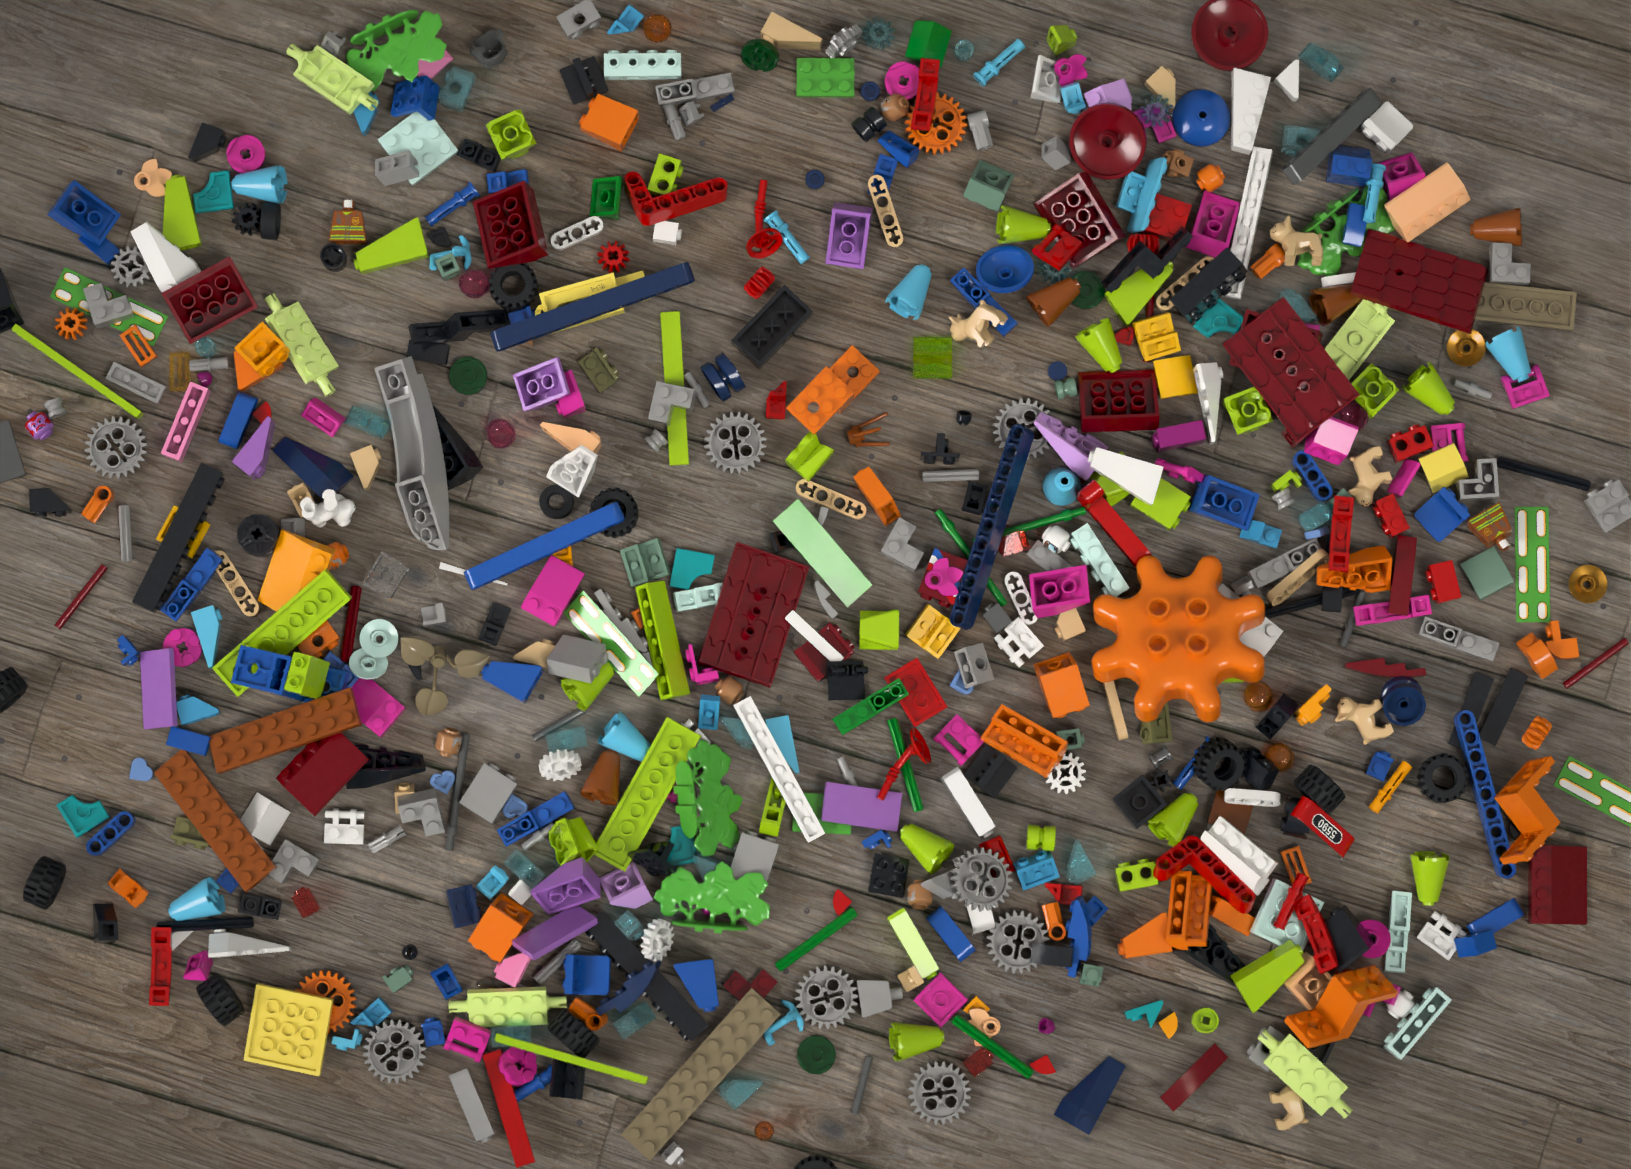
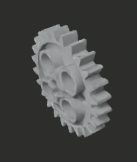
M1020 398L1019 404L1012 400L1011 407L1005 404L1006 411L1000 409L999 412L1002 416L995 417L999 423L993 424V427L998 428V430L993 431V435L999 436L995 439V442H1001L999 449L1004 448L1010 431L1006 422L1012 419L1017 424L1029 427L1033 425L1034 421H1026L1024 415L1030 412L1035 416V419L1040 412L1048 415L1049 410L1043 411L1044 404L1037 407V400L1030 404V398L1027 399L1026 403H1023L1022 398ZM1037 427L1029 428L1032 431L1038 430ZM1043 435L1041 439H1033L1026 461L1029 460L1030 455L1036 459L1037 452L1043 455L1042 448L1049 449V446L1046 444L1049 442Z
M730 412L729 418L723 414L722 421L716 418L717 425L710 424L713 430H706L710 437L704 438V441L709 442L704 448L710 449L706 456H713L710 463L717 462V469L723 466L724 473L727 469H730L731 475L734 470H737L740 475L743 468L748 472V466L754 469L755 465L753 462L760 463L761 460L758 456L765 455L761 449L767 448L766 445L762 444V442L767 440L766 437H761L765 431H758L761 424L754 425L755 418L749 421L748 414L742 418L740 412H738L737 417H734L733 413ZM732 426L736 429L737 441L741 442L738 444L739 460L735 458L734 445H730L733 442ZM741 428H747L749 434L746 437H741L738 431ZM723 430L730 433V437L726 440L719 437L720 432ZM749 447L752 453L749 456H744L741 454V449ZM726 449L731 450L733 453L732 457L728 459L722 457V452Z
M114 416L111 422L105 418L104 425L97 422L99 428L92 427L91 429L94 434H87L91 441L85 442L86 445L90 446V448L84 450L86 453H90L86 459L93 460L90 466H97L95 469L97 473L103 470V477L109 473L110 479H113L114 475H116L121 480V474L128 478L129 471L136 474L134 468L141 469L139 462L146 461L142 458V455L148 454V452L143 450V448L148 447V444L142 442L147 437L140 436L143 430H136L138 425L136 423L131 425L130 419L124 423L123 417H120L118 422ZM118 430L123 431L121 439H115L114 437L115 432ZM106 434H109L114 443L119 446L118 448L127 459V462H124L114 450ZM106 441L107 448L100 451L98 448L99 443ZM128 446H134V453L131 455H126L125 453ZM112 457H118L119 459L116 466H110L109 464Z
M974 848L971 850V853L966 851L964 853L965 857L963 855L958 857L960 862H954L957 869L951 870L955 874V876L950 878V880L955 881L951 888L957 889L954 895H960L958 902L965 900L964 907L971 904V910H975L977 906L979 912L983 911L984 907L987 911L991 910V906L994 909L997 908L998 903L1002 904L1005 902L1002 897H1009L1006 891L1012 889L1008 885V883L1013 881V879L1008 878L1012 871H1006L1009 864L1003 865L1002 862L1005 858L998 859V852L991 855V849H988L986 853L984 848H980L979 851ZM972 863L978 866L977 872L973 871ZM990 869L996 872L995 878L991 877ZM967 881L973 884L972 891L967 888ZM986 887L991 890V896L985 894Z
M1014 910L1013 916L1010 917L1008 912H1006V919L999 916L1000 923L995 922L996 928L989 929L993 934L986 937L991 940V943L986 946L992 947L988 954L995 955L992 961L999 960L997 967L1005 965L1004 971H1007L1010 967L1012 974L1015 973L1016 969H1019L1020 974H1022L1023 968L1030 972V966L1032 965L1037 968V964L1030 963L1031 957L1024 959L1021 956V950L1029 948L1032 951V943L1044 944V941L1050 940V938L1044 937L1048 930H1041L1044 923L1037 924L1038 917L1032 920L1031 913L1025 917L1024 911H1021L1020 915L1017 916ZM1008 925L1013 926L1015 929V933L1011 937L1004 933V929ZM1022 925L1020 940L1023 941V945H1019L1018 957L1015 960L1016 944L1013 943V940L1017 939L1018 926ZM1027 928L1034 931V937L1031 940L1024 937V931ZM1004 945H1009L1012 948V953L1009 956H1005L1001 952Z
M824 966L823 971L816 967L817 973L814 974L810 970L809 978L803 976L805 983H798L802 989L796 990L797 993H800V996L796 997L795 1000L801 1003L796 1008L803 1009L800 1015L806 1013L805 1021L812 1019V1026L818 1022L819 1029H821L823 1024H826L827 1029H829L830 1024L837 1028L838 1021L842 1025L844 1024V1017L850 1020L848 1012L855 1013L851 1006L858 1005V1003L853 1001V998L858 997V995L853 994L857 987L850 986L853 980L847 981L846 979L849 974L847 973L842 976V969L836 973L834 966L830 971L827 970L826 966ZM834 979L838 982L837 990L831 991L828 989L827 984L829 980ZM812 985H816L820 989V994L816 997L809 994L808 990ZM843 991L842 995L830 998L829 1003L823 1000L810 1004L811 1000L823 997L824 992L833 994ZM837 998H841L844 1001L845 1005L841 1010H837L833 1006V1002ZM818 1004H823L826 1008V1012L821 1016L817 1015L814 1011L815 1006Z
M391 1020L390 1026L383 1022V1028L377 1025L376 1033L370 1031L373 1037L365 1039L369 1042V1045L363 1046V1048L368 1049V1052L364 1053L363 1056H368L369 1059L364 1063L371 1064L368 1071L375 1070L374 1077L379 1074L381 1075L380 1081L387 1077L388 1083H391L393 1078L396 1084L399 1083L400 1078L406 1082L407 1075L414 1078L412 1072H420L417 1068L418 1065L424 1066L420 1059L427 1057L422 1054V1051L427 1050V1048L421 1047L425 1040L418 1039L421 1033H414L416 1027L408 1029V1022L404 1026H402V1020H399L397 1025H395L394 1020ZM396 1032L402 1035V1041L399 1044L394 1043L392 1040V1036ZM406 1041H409L407 1046L397 1052L398 1056L393 1055L383 1063L380 1062L383 1057L392 1052V1047L398 1048ZM379 1044H384L386 1047V1052L383 1055H379L376 1052V1047ZM407 1048L411 1049L414 1053L413 1058L410 1060L405 1059L403 1056V1052ZM390 1060L397 1062V1069L395 1071H390L387 1067Z
M935 1061L934 1067L927 1063V1070L920 1067L921 1074L914 1073L917 1079L910 1080L914 1084V1087L908 1088V1090L913 1091V1094L909 1095L908 1098L914 1099L910 1106L916 1105L917 1108L914 1110V1113L922 1112L919 1118L927 1116V1123L931 1119H934V1125L937 1124L938 1120H941L942 1125H945V1119L952 1123V1117L955 1116L959 1119L958 1112L965 1113L962 1107L969 1106L965 1102V1099L971 1098V1096L966 1095V1092L970 1091L971 1088L965 1087L969 1080L963 1081L962 1078L965 1076V1073L959 1075V1067L952 1070V1063L948 1068L945 1067V1061L942 1062L941 1066H938L937 1061ZM947 1076L952 1077L954 1081L953 1085L949 1088L944 1087L942 1083L943 1079ZM926 1079H932L934 1082V1087L931 1090H926L923 1087V1082ZM939 1087H941L942 1091L957 1090L956 1093L943 1094L941 1099L937 1095L922 1096L923 1093L936 1092ZM948 1096H953L956 1099V1104L953 1107H947L945 1104V1099ZM930 1098L935 1099L937 1103L936 1107L932 1110L927 1109L925 1105L926 1101Z

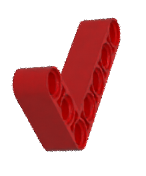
M632 171L624 177L625 194L639 222L645 226L657 224L722 203L727 199L728 184L725 179L720 177L655 198L651 197L639 173Z
M1092 480L1078 492L1077 500L1136 567L1142 557L1152 556V554L1104 499L1103 495L1105 492L1095 480Z
M1186 837L1156 860L1153 875L1157 880L1166 881L1190 864L1238 912L1247 914L1252 910L1255 893L1198 837Z

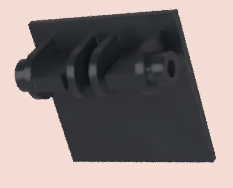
M863 661L826 662L828 701L865 699L864 674L868 673V667L864 666Z
M875 853L868 892L903 898L910 860Z

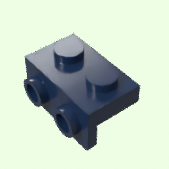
M472 884L445 891L454 929L480 922L482 912L480 907H477V891L472 887Z

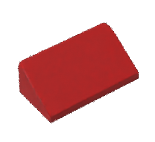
M1001 835L979 844L980 848H984L985 853L988 849H991V855L998 852V859L1004 857L1005 859L1002 864H1009L1006 871H1012V873L1016 871ZM990 869L992 877L995 878L996 872Z

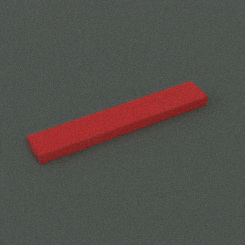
M502 1049L482 1056L516 1168H520L536 1161L513 1085L505 1080L506 1077L499 1070V1059L503 1053Z

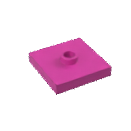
M940 972L913 1001L941 1028L968 999Z

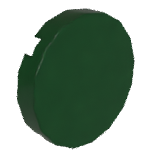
M752 39L747 41L741 50L742 62L754 71L763 70V72H768L777 66L779 60L778 50L768 41Z
M1081 271L1074 274L1071 279L1075 278L1081 285V288L1079 289L1080 294L1073 300L1072 304L1082 310L1096 307L1102 301L1105 294V287L1101 284L1102 279L1093 272Z
M462 357L456 360L449 371V381L452 387L463 395H474L480 392L485 387L488 379L484 364L474 357Z
M814 1035L808 1037L801 1042L797 1049L799 1065L810 1074L819 1075L825 1073L835 1062L836 1052L834 1046L823 1036Z

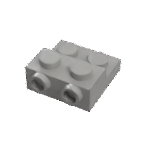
M1619 479L1617 481L1609 480L1603 484L1604 489L1599 492L1597 489L1587 494L1588 499L1584 500V503L1604 534L1631 518L1629 494Z

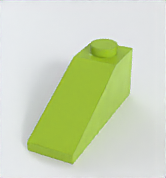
M1053 25L1049 27L1046 41L1054 55L1057 56L1074 47L1078 38L1075 31L1069 29L1068 25Z
M771 777L759 833L778 837L786 801L773 777Z

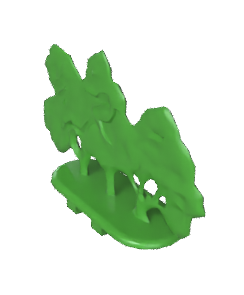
M408 10L395 16L388 14L382 17L383 21L378 24L370 23L366 25V30L354 35L350 42L354 45L367 44L362 51L358 49L348 51L346 55L347 65L374 83L375 86L372 91L376 90L382 83L385 70L388 68L392 69L394 75L399 77L403 75L406 80L412 82L419 72L418 62L420 59L431 63L444 57L447 45L441 39L435 37L442 27L439 13L433 14L432 12L425 11L421 14L418 22L413 24L410 22L418 17L419 12L417 10ZM404 26L402 34H392L391 31ZM411 28H415V33H412ZM385 34L388 35L389 39L386 44L382 46L374 44L373 40ZM372 47L371 58L366 59V53Z
M1368 186L1363 189L1359 201L1351 200L1359 191L1358 188H1355L1339 200L1330 201L1326 205L1328 209L1324 212H1317L1311 216L1313 221L1300 232L1314 230L1315 234H1322L1323 260L1321 266H1312L1311 261L1313 258L1309 252L1299 254L1298 266H1301L1302 269L1309 268L1312 274L1337 275L1341 267V253L1348 251L1350 256L1361 255L1368 229L1386 234L1394 231L1395 229L1387 211L1383 209L1387 199L1385 191L1380 188L1375 223L1366 224L1361 247L1342 244L1347 214L1337 216L1335 211L1346 203L1348 205L1354 203L1365 206ZM1331 216L1335 221V227L1330 231H1322L1319 224ZM1326 233L1329 237L1325 238L1323 234Z
M700 739L698 746L691 748L687 753L689 762L694 766L693 771L686 761H679L676 767L677 786H673L674 794H678L679 805H676L675 808L676 813L680 814L682 831L686 837L692 838L699 829L694 846L705 857L714 855L719 842L723 846L732 849L734 844L739 841L740 836L737 824L733 822L730 815L739 810L743 798L738 794H734L733 789L729 785L722 786L720 782L729 770L731 758L725 752H722L721 748L716 744L709 745L706 740ZM703 767V773L700 776L695 777V775H698L696 771L699 768ZM694 782L700 787L698 798H695ZM696 805H697L698 810L700 811V816H698V817H697ZM700 823H705L706 826L701 827Z
M723 861L716 866L715 871H710L705 875V882L698 883L691 872L678 867L676 873L671 874V876L666 877L662 881L661 889L657 890L654 899L660 903V911L664 916H672L677 911L686 915V919H673L670 921L671 924L695 927V931L702 932L703 928L714 929V933H722V930L744 931L748 930V927L743 924H737L736 921L739 918H746L749 923L757 926L764 919H769L770 905L759 898V895L763 894L768 886L764 876L759 872L746 873L743 877L736 880L733 877V869ZM685 900L689 904L690 911H687L688 908H683L681 901ZM678 903L680 909L676 908L675 904ZM696 904L697 907L693 910L692 905ZM700 908L707 909L710 912L709 921L694 920L693 913ZM740 909V914L736 915V910ZM728 913L731 923L715 922V916Z

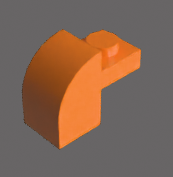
M1559 620L1548 622L1545 631L1550 641H1546L1544 644L1551 652L1553 658L1558 660L1578 658L1577 638L1561 639Z
M1532 632L1516 642L1517 647L1528 658L1531 668L1541 679H1544L1558 669L1547 646Z
M120 868L107 883L134 908L141 905L148 895V890Z

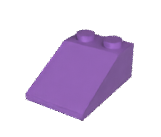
M834 203L825 264L864 269L873 208Z
M559 357L513 374L523 411L538 410L570 394Z
M267 416L232 461L236 467L253 480L256 478L260 479L266 472L265 467L275 428V422L269 416Z
M581 857L563 864L530 890V894L545 912L551 915L600 898V878L584 858Z

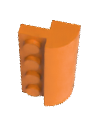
M1001 704L991 718L990 725L981 736V741L1045 778L1050 775L1055 766L1059 765L1068 746L1066 740Z
M1179 871L1171 878L1165 938L1169 945L1180 950H1188V946H1207L1212 886L1201 875H1192V871Z

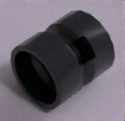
M871 106L864 112V117H858L851 123V126L859 137L867 143L875 136V132L882 131L887 126V123L880 113Z
M329 243L322 248L320 259L326 269L331 272H339L346 267L347 255L340 245Z

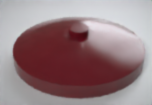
M1209 0L1201 6L1195 15L1191 28V40L1198 56L1209 66L1222 71H1233V68L1244 69L1253 64L1263 53L1268 40V25L1261 9L1251 0Z
M1099 103L1084 110L1075 120L1070 131L1069 144L1074 160L1083 171L1099 179L1113 180L1128 175L1139 165L1146 151L1147 137L1142 122L1130 109L1116 103Z

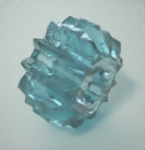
M874 18V24L868 21L867 26L869 28H863V32L866 33L863 36V40H868L867 46L874 44L873 50L877 49V45H880L881 50H884V44L890 47L891 42L889 40L895 39V36L892 35L895 32V28H889L891 22L889 21L884 24L885 18H881V22ZM878 30L882 31V35H880V37H876V33Z
M1151 95L1150 100H1144L1147 106H1141L1140 109L1146 111V113L1141 114V117H1148L1145 120L1146 124L1152 121V127H1156L1157 123L1162 127L1164 122H1170L1167 116H1173V112L1168 111V109L1172 108L1173 105H1166L1169 101L1168 98L1162 101V95H1158L1157 99L1154 95ZM1160 108L1161 112L1154 114L1153 110Z
M1043 260L1041 262L1044 264L1038 265L1039 269H1043L1039 272V276L1046 275L1043 281L1046 282L1050 278L1051 284H1054L1055 279L1058 282L1062 280L1061 277L1063 279L1068 278L1066 273L1071 271V268L1065 266L1060 271H1051V265Z
M1319 502L1302 512L1298 519L1305 531H1312L1329 521L1332 514L1324 502Z

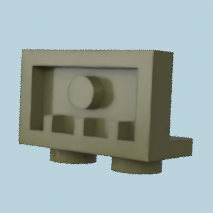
M596 347L591 353L579 360L578 363L601 394L619 381L617 377L619 372L614 365L610 366L606 360L609 358L603 349L599 351Z
M1168 703L1163 706L1159 716L1154 721L1143 722L1140 720V737L1143 745L1172 742Z
M177 816L174 832L170 838L175 840L174 844L186 846L187 843L194 844L193 848L201 850L210 847L188 818Z

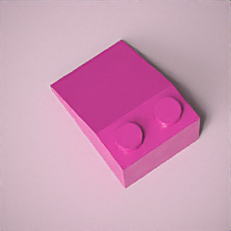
M1204 190L1190 231L1193 237L1186 248L1216 258L1224 249L1229 247L1241 203Z
M551 555L520 608L555 627L562 618L585 573Z
M1086 565L1029 574L1032 610L1037 618L1058 615L1091 602Z
M359 678L351 687L354 691L361 722L380 738L388 732L407 709L372 679Z

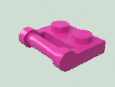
M1538 364L1530 368L1531 373L1528 376H1535L1536 378L1535 381L1512 388L1511 383L1516 381H1513L1507 375L1501 377L1502 385L1505 388L1512 409L1550 396Z
M1465 423L1430 426L1431 440L1434 445L1432 451L1434 452L1452 444L1451 431L1456 430L1458 452L1463 463L1469 462L1464 439Z
M1159 458L1155 461V465L1162 466L1163 470L1168 473L1167 476L1174 479L1182 477L1184 481L1194 484L1195 481L1202 483L1205 475L1190 466L1183 467L1168 463Z
M956 715L933 739L958 760L957 763L960 766L984 743L981 741V736L959 715ZM947 733L967 751L964 755L944 737Z
M455 1017L443 1049L458 1052L480 1063L492 1031ZM457 1039L479 1048L478 1052L456 1044L453 1040Z

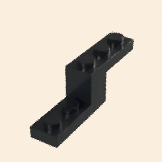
M1182 226L1157 254L1152 252L1142 241H1139L1104 278L1101 284L1112 293L1121 286L1122 281L1127 276H1130L1135 271L1137 265L1154 279L1163 272L1164 267L1176 258L1177 253L1190 243L1193 236Z
M507 309L458 312L454 313L447 321L410 324L408 328L412 345L465 341L474 332L494 331L510 325Z

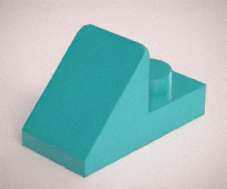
M1163 1000L1124 1011L1125 1018H1131L1133 1022L1142 1019V1014H1145L1149 1028H1152L1164 1004Z

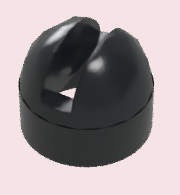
M965 410L957 411V423L959 425L964 423V426L970 424L972 413Z
M409 944L402 949V955L407 960H413L417 957L418 950L414 945ZM409 947H411L410 957H407Z

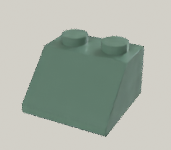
M980 159L968 182L963 197L998 212L1015 174Z

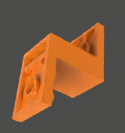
M852 345L830 369L826 366L786 407V410L815 435L837 411L841 414L880 371ZM856 368L859 372L858 376L854 378L848 376V369ZM810 403L818 404L819 410L816 413L809 412L808 405Z
M1551 756L1527 761L1494 797L1521 832V835L1499 858L1503 865L1516 864L1521 861L1527 862L1532 859L1533 853L1545 844V839L1554 834L1555 828L1561 823L1534 788L1540 783L1539 779L1549 773L1550 767L1555 763Z
M1375 965L1333 975L1315 1009L1288 1015L1284 1022L1308 1049L1350 1037L1368 1004L1395 998L1398 991Z

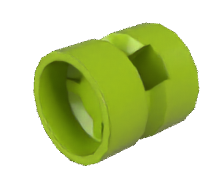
M1028 824L1026 849L1038 850L1040 847L1043 851H1054L1056 826L1040 828L1039 825Z
M1200 1008L1193 1013L1191 1023L1196 1031L1210 1033L1217 1028L1219 1018L1214 1010Z

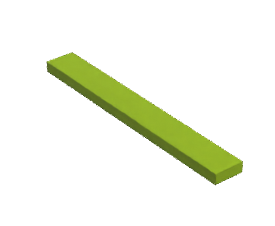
M680 311L660 312L664 381L667 384L684 387ZM674 407L670 426L667 425L670 466L689 465L686 410Z
M15 324L12 331L138 420L142 418L144 414L19 325Z
M496 1033L495 1041L501 1044L640 1084H648L649 1077L501 1034Z

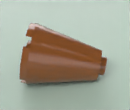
M1514 208L1474 219V224H1470V235H1474V238L1478 240L1522 246L1521 209Z
M1068 277L1030 293L1026 299L1034 312L1036 311L1039 315V319L1049 327L1080 294L1079 289L1081 285L1075 278L1071 279Z
M1353 283L1310 290L1312 295L1308 296L1309 306L1313 315H1318L1320 319L1318 321L1319 324L1322 326L1330 324L1363 300L1351 295Z
M607 749L601 753L581 789L580 795L592 802L595 799L601 801L600 804L617 805L619 800L621 759L617 755L618 752Z

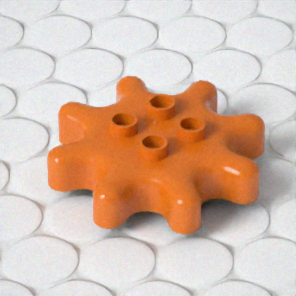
M1151 555L1144 556L1138 561L1136 566L1137 579L1141 588L1136 595L1131 598L1122 599L1110 594H1102L1094 600L1093 614L1095 622L1099 626L1114 632L1117 635V640L1112 645L1100 649L1093 655L1091 661L1093 676L1096 680L1104 683L1119 678H1129L1137 683L1139 688L1134 698V709L1137 718L1143 722H1152L1157 719L1166 702L1173 699H1183L1190 702L1200 720L1203 722H1214L1221 715V699L1217 691L1220 683L1229 678H1237L1245 682L1255 683L1264 676L1265 661L1263 655L1259 651L1242 644L1240 641V637L1244 632L1258 627L1264 622V601L1255 594H1248L1235 599L1223 596L1218 591L1223 578L1222 564L1215 556L1207 555L1202 557L1193 573L1183 578H1174L1167 575L1156 557Z

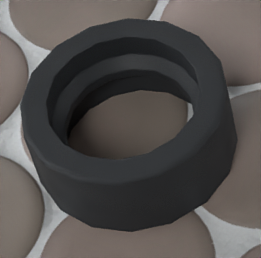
M264 203L260 222L261 238L278 240L281 226V206L276 203Z

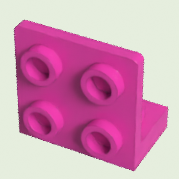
M688 644L689 649L685 650L688 663L692 662L693 668L689 669L692 682L696 681L698 686L719 681L718 671H713V668L701 670L702 673L698 674L693 646Z

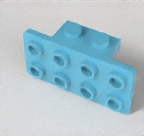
M1167 158L1151 159L1144 176L1135 172L1125 176L1115 207L1132 214L1127 232L1144 231L1148 227L1150 222L1149 215L1156 203L1154 199L1156 193L1161 188L1160 181L1162 175L1167 170Z

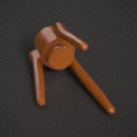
M885 412L864 423L851 427V430H847L850 445L855 444L856 448L861 446H890L889 442H862L865 440L864 435L880 431L881 427L865 431L861 429L886 417L888 413Z

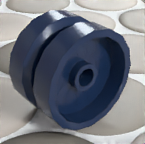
M722 352L715 357L718 370L710 362L702 365L700 369L720 400L725 402L731 398V392L727 385L736 393L745 389L746 386L734 364Z
M1407 676L1394 677L1385 683L1381 690L1380 698L1384 714L1388 720L1401 726L1411 725L1420 720L1426 708L1420 684Z

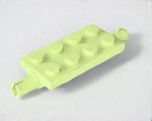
M295 44L290 45L293 50L289 47L287 48L286 53L296 59L299 64L297 70L293 73L295 78L350 115L360 103L370 111L375 109L372 105L377 107L378 100L368 95L374 88V83L317 45L313 51H303Z
M275 293L272 296L266 297L264 300L269 305L273 314L267 316L265 320L273 333L290 350L288 357L305 384L314 381L318 383L325 397L328 394H333L336 389L332 386L327 376L328 373L337 369L339 365L300 303L296 302L288 307H283Z
M1363 299L1326 346V352L1348 380H1350L1395 322L1387 314L1389 307L1377 303L1374 304Z
M546 986L467 990L466 1000H449V1013L467 1012L469 1014V1022L481 1027L548 1025V1010L550 1008H567V996L549 997L546 994Z
M1266 1029L1262 1034L1267 1039L1261 1034L1258 1036L1257 1039L1270 1049V1054L1263 1063L1318 1114L1322 1116L1329 1108L1333 1107L1345 1119L1348 1115L1343 1109L1349 1114L1352 1112L1353 1109L1340 1099L1348 1087L1290 1033L1282 1041H1277Z

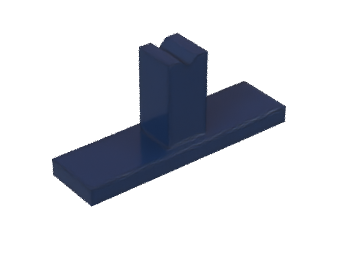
M730 94L720 99L710 108L715 112L735 99Z

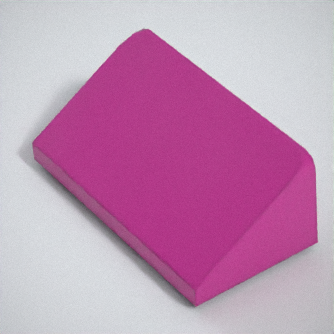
M316 397L309 401L301 415L332 438L346 420L345 417Z
M1406 459L1387 492L1394 494L1398 499L1401 498L1421 463Z
M206 950L189 957L183 976L185 980H208L213 960L208 957Z

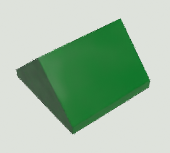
M915 21L905 58L919 62L921 58L940 60V68H942L952 31L934 21Z
M622 177L593 179L589 217L597 216L599 218L619 220L623 186Z

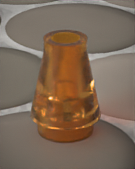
M762 1121L755 1126L754 1133L759 1140L767 1141L772 1138L774 1128L769 1122ZM762 1127H766L768 1129V1133L762 1134L760 1132V1129Z

